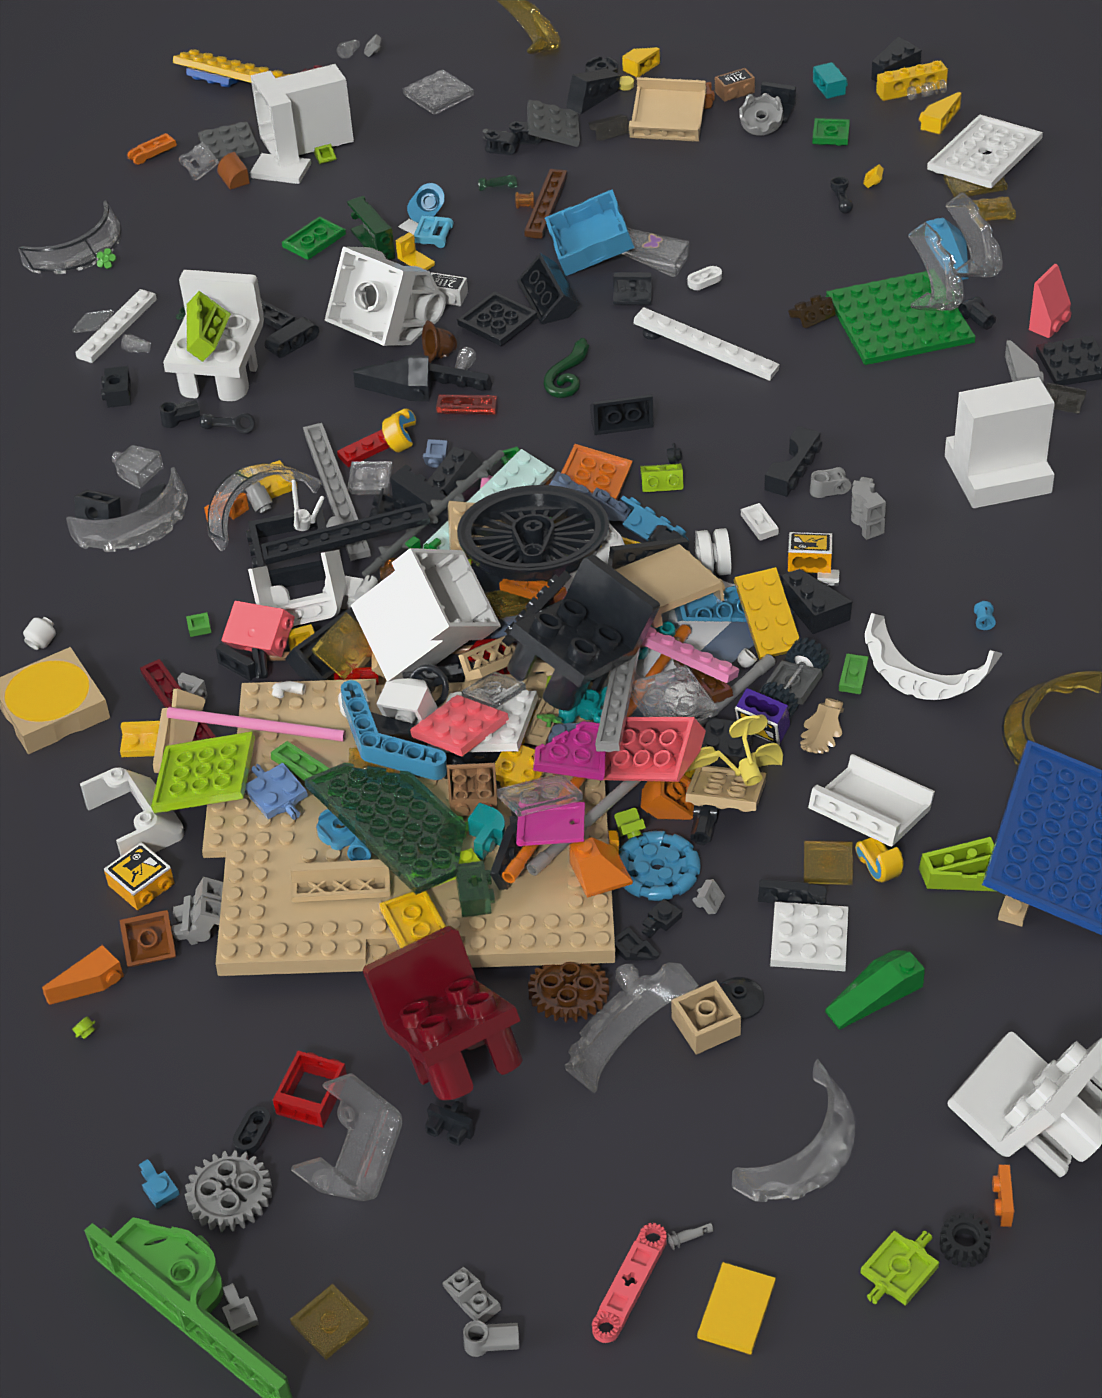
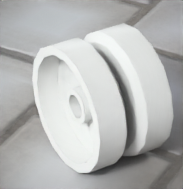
M715 529L713 532V543L707 530L696 531V559L700 560L702 565L710 569L712 573L714 572L715 563L716 572L719 576L731 574V552L727 529Z

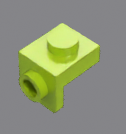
M636 808L614 815L620 837L627 835L628 839L640 836L642 835L641 830L646 828L643 819L640 820Z

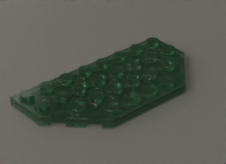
M342 763L305 779V787L416 895L456 877L466 832V823L411 772L400 770V774L386 772V768L367 766V769L354 768V764Z

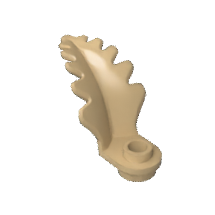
M826 698L825 703L818 705L817 712L804 722V727L809 730L801 734V737L805 738L800 742L803 750L815 754H823L824 751L829 752L828 746H836L833 737H840L842 735L838 717L844 711V708H842L843 702Z

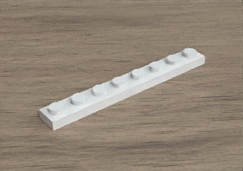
M643 307L634 317V324L766 380L770 381L779 370L780 364L647 308Z

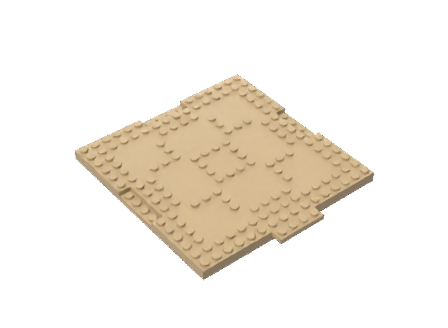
M538 673L536 676H528L523 681H518L511 674L487 675L469 681L465 677V682L449 683L448 696L454 692L474 693L482 691V689L483 692H497L499 689L500 691L509 692V688L510 691L511 689L512 691H537L538 700L534 708L537 710L546 689L547 676L552 675ZM353 679L366 691L370 712L382 715L376 703L385 685H376V679ZM348 680L292 681L305 684V693L301 695L284 692L283 698L272 696V687L275 683L279 682L242 683L239 716L345 730L344 742L238 728L237 734L253 731L255 736L247 783L257 778L251 770L253 766L256 767V764H259L265 772L279 765L271 759V752L288 741L388 806V814L373 825L364 820V832L372 840L370 860L389 859L390 897L292 902L291 864L351 861L347 856L349 846L341 850L332 849L330 845L323 843L319 839L316 828L319 821L318 817L324 810L333 806H341V809L347 808L295 774L293 775L307 790L308 797L299 801L294 806L300 812L299 818L296 817V820H293L287 812L267 819L246 793L244 794V799L207 804L202 849L203 858L226 857L216 954L218 976L363 971L364 966L401 949L380 910L379 903L413 892L414 890L406 880L405 872L420 867V865L393 845V838L411 826L443 850V858L472 848L474 851V840L476 837L469 835V831L466 832V838L462 840L457 839L456 835L452 839L445 836L444 822L446 820L453 821L455 817L450 816L448 779L432 780L424 777L417 778L401 773L399 770L366 762L361 758L348 720L342 715L338 702V696L341 692L340 687ZM592 682L589 683L587 688L588 690L591 689L593 685ZM442 684L435 687V690L432 692L434 701L442 693ZM578 715L573 723L593 722V719L585 720ZM528 743L523 744V746L532 748L534 750L535 747H537L536 745ZM475 756L474 758H476V759H482V758H484V756H482V757ZM544 772L535 790L536 793L541 795L539 805L554 804L573 776ZM586 778L569 803L585 802V814H587L606 797L605 780ZM501 787L497 788L498 811L504 817L505 830L510 825L509 816H512L511 805H507V799H527L530 794L529 792L523 790L521 795L511 796L505 793ZM607 812L584 831V840L592 837L609 844ZM462 816L463 822H468L469 816ZM339 824L336 825L337 828H343L346 826H341ZM495 844L491 853L488 852L484 860L480 859L482 862L481 870L427 889L426 891L445 925L452 926L459 931L471 966L475 968L562 965L566 962H574L576 964L615 963L612 890L586 897L570 865L569 845L551 860L550 864L536 876L531 875L526 865L551 844L539 845L515 882L510 883L507 890H499L490 875L500 847ZM375 883L371 887L374 889H385V883ZM352 884L347 889L350 891L357 890L361 886ZM326 886L322 890L332 892L336 888L334 886ZM298 887V893H308L312 890L309 887Z

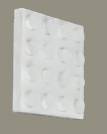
M501 690L494 692L493 695V692L486 693V695L491 693V696L495 694L503 695L499 702H489V699H486L484 696L485 692L477 691L474 694L462 692L449 694L446 703L452 697L460 695L473 701L484 703V705H490V707L498 703L492 708L508 713L509 720L494 733H490L485 737V740L469 752L519 751L538 700L537 691H509L506 694V691ZM431 744L427 745L432 748L440 749L444 751V753H452Z

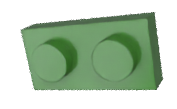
M846 654L839 691L855 694L862 693L869 657Z

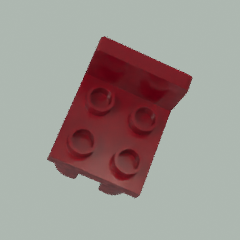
M446 926L363 967L365 979L386 1032L395 1042L409 1052L420 1083L425 1085L430 1081L431 1087L439 1099H456L473 1090V1083L461 1053L466 1048L473 1050L487 1044L496 1071L502 1075L513 1071L522 1063L523 1059L511 1029L512 1025L520 1022L516 1007L476 980L459 931L452 926Z

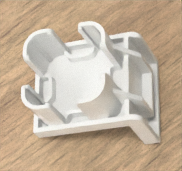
M183 270L179 282L186 315L163 362L165 372L176 373L180 393L185 397L197 398L199 396L197 374L215 376L218 396L222 401L239 400L246 395L249 388L246 372L247 362L249 363L250 371L256 372L258 368L255 343L263 327L264 315L257 277L249 274ZM198 291H201L231 314L216 349L203 362L187 351V303Z
M1009 1032L998 1042L949 1099L948 1106L999 1154L1009 1157L1025 1145L1057 1176L1062 1177L1068 1171V1165L1071 1163L1072 1156L1076 1160L1083 1162L1102 1145V1091L1090 1081L1092 1079L1102 1089V1038L1087 1050L1076 1041L1057 1061L1053 1060L1048 1064L1014 1032Z

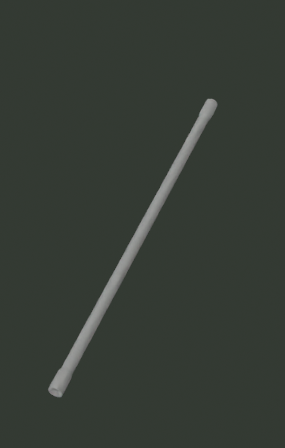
M766 654L750 671L732 685V697L722 702L712 703L695 719L703 727L707 723L708 717L713 718L757 678L775 665L773 656ZM623 781L585 814L584 831L641 781ZM571 843L551 844L526 865L528 872L533 876L539 874L550 864L551 860Z

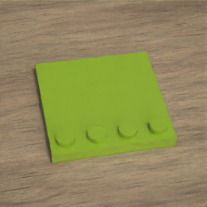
M253 731L165 746L151 804L153 812H169L171 810L244 799L255 742Z

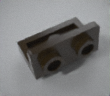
M820 294L810 297V301L806 303L805 301L796 303L794 308L788 310L790 317L801 319L803 328H808L836 315L831 297H821Z

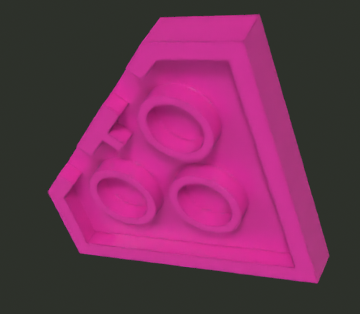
M583 721L577 724L575 729L569 732L566 730L553 737L550 743L535 747L533 771L603 781L605 775V751H596L595 745L600 723Z

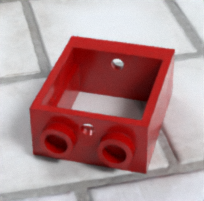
M297 1051L273 1098L276 1114L323 1128L348 1079L345 1064L337 1059H326L311 1052ZM304 1072L332 1080L321 1104L292 1096Z

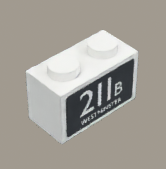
M431 273L439 291L445 295L446 304L461 306L468 294L467 278Z

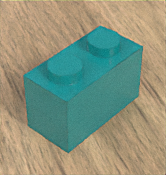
M833 62L813 67V82L827 99L846 94L847 78L842 75L839 68Z

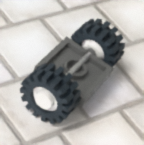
M808 638L796 640L786 653L785 661L780 662L758 692L788 705L789 719L796 711L798 704H804L822 678V672L829 663V655L825 654L826 649H821L822 645L820 643L816 645L813 639L811 641Z

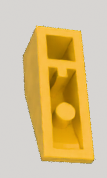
M957 92L929 105L925 111H922L919 118L921 130L941 134L960 109L962 93Z

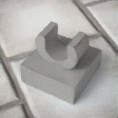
M714 879L705 880L702 888L697 890L699 893L697 898L692 900L697 907H704L708 914H716L725 895Z

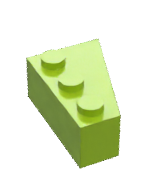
M198 291L187 303V351L203 362L216 349L231 314L201 291Z

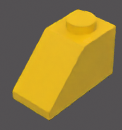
M642 48L631 50L622 56L623 71L635 77H640L660 64V49Z

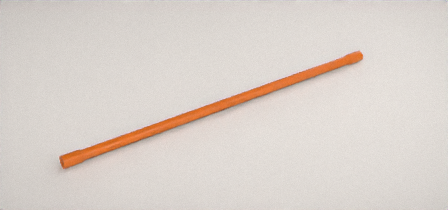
M684 624L680 625L673 637H679L680 642L684 643L691 634L690 627ZM661 654L630 697L627 717H630L671 660L670 657ZM573 776L554 804L569 803L586 778ZM539 845L523 846L502 873V878L508 883H514Z

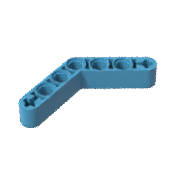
M348 680L341 685L342 707L359 754L364 761L432 780H440L446 776L447 757L444 751L378 733L361 685L354 680Z

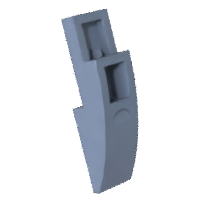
M558 471L549 484L577 490L592 497L604 508L608 519L612 521H625L631 511L624 502L617 501L607 491L596 487L594 492L591 493L585 486L575 483L568 475L561 474Z

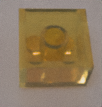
M345 613L317 642L311 651L345 680L372 649L360 624Z

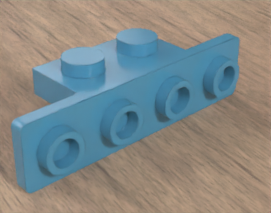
M625 496L621 497L622 502L633 510L623 523L624 527L648 542V537L655 526L664 525L667 526V531L672 532L675 530L688 540L685 536L686 531L678 525L673 527L670 525L671 522L665 517L661 516L659 518L655 516L656 513L649 507L642 508L641 504L633 497L630 499Z

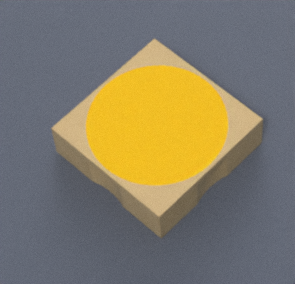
M71 647L0 677V709L6 719L14 726L16 735L28 754L51 745L69 734L82 731L110 718L105 698Z

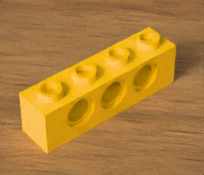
M933 61L932 63L919 64L914 67L901 68L900 70L886 71L877 74L876 93L882 101L945 88L947 86L948 69L942 61Z

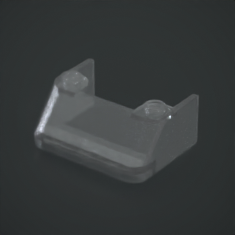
M350 1073L326 1081L322 1086L340 1100L337 1110L338 1118L341 1124L349 1129L335 1168L321 1157L293 1165L291 1171L320 1193L365 1202L375 1199L379 1194L403 1121L400 1112L354 1074Z

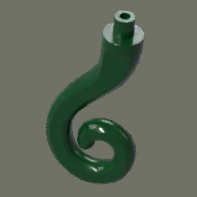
M585 338L576 341L572 352L547 371L544 377V387L551 396L566 398L574 395L579 390L580 381L574 374L566 373L558 377V386H562L566 382L572 383L566 388L555 386L554 380L560 373L580 364L585 359L589 350V344Z

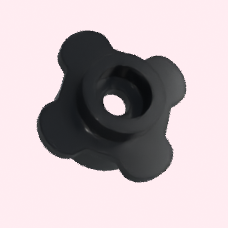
M672 443L673 447L667 449L669 463L680 464L679 461L683 460L682 451L680 448H676L675 443Z

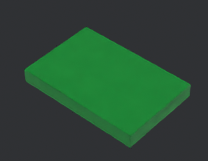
M319 216L282 241V247L309 260L346 235V230Z

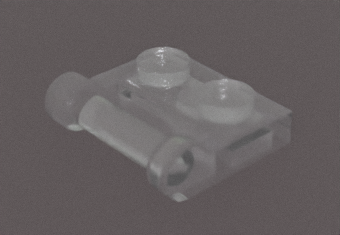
M203 141L196 145L188 154H182L179 157L180 164L187 168L193 180L200 179L220 163ZM194 159L200 165L198 169L191 163Z

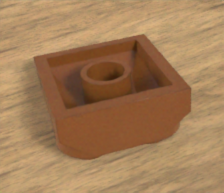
M168 910L119 920L128 968L176 958Z

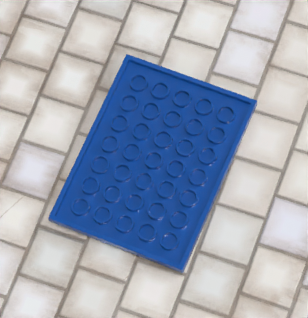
M1028 740L1024 747L982 885L1102 935V770Z

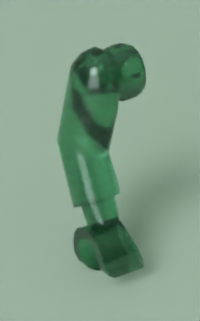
M514 175L490 178L489 180L480 178L478 180L480 191L484 190L487 186L495 187L508 184L509 188L518 186L517 178Z

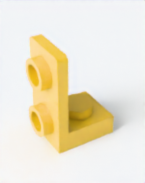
M409 232L396 240L397 257L399 260L409 266H417L425 270L435 266V261L416 251L415 239L412 233Z

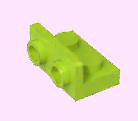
M681 464L640 466L643 492L682 490L684 488Z

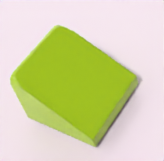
M331 144L314 148V155L319 164L336 160Z

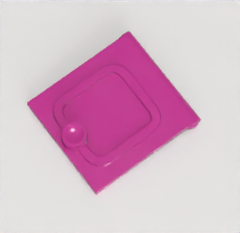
M524 802L519 803L516 838L518 846L584 842L585 802L527 806Z

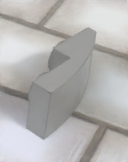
M464 1266L442 1283L451 1297L473 1321L478 1320L485 1323L501 1310L499 1302L482 1288L480 1280Z

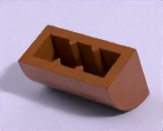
M235 152L225 155L220 160L217 172L230 190L250 184L247 168Z

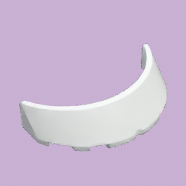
M871 613L865 631V642L868 644L869 652L877 671L882 674L891 686L900 692L914 695L920 699L941 700L967 692L988 675L1002 655L1000 652L990 650L986 663L975 670L972 669L959 675H938L914 666L899 653L888 634L884 616Z

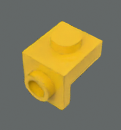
M311 624L290 630L288 636L290 651L314 634Z

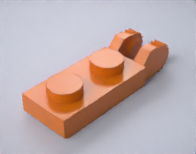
M165 133L130 150L127 154L128 158L133 160L136 165L142 164L146 159L153 158L157 154L177 146L176 140Z

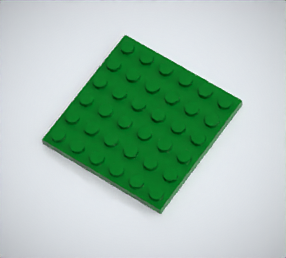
M934 270L826 291V297H831L836 316L864 365L975 343L974 333Z

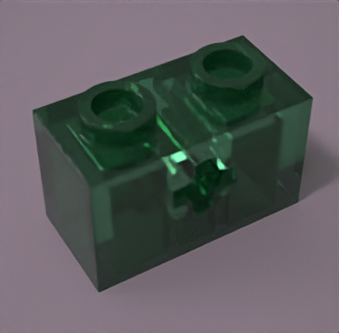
M484 861L455 864L456 885L462 917L491 914V903H495L493 888H488V885H492L490 870H485Z

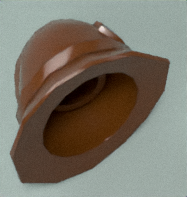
M429 320L426 321L422 331V344L424 354L429 356V362L431 363L435 358L448 357L456 350L457 342L451 332L436 327Z

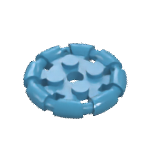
M666 831L644 832L643 836L630 838L619 849V856L633 881V884L623 888L639 898L643 896L651 901H662L663 899H672V896L677 894L682 895L697 881L696 875L700 873L701 862L698 852L693 851V845L688 840L677 834L669 835L666 834ZM664 843H665V844H669L670 847L668 848V847H665V846H663V845H664ZM661 865L663 868L656 870L652 866ZM672 882V885H673V886L669 887V886L666 885V884H669V883Z

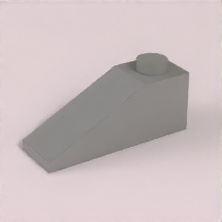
M1011 340L1007 341L1005 358L1012 382L1039 377L1043 383V372H1040L1038 364Z

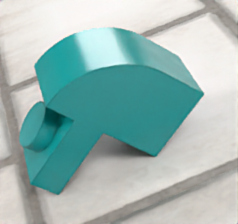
M478 803L468 818L469 835L476 837L474 840V852L479 859L484 860L488 852L491 853L495 844L500 846L505 833L503 815L497 809L482 803Z

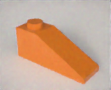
M101 945L44 985L42 989L47 1003L51 1005L104 991L111 985L116 984L124 975L120 961Z

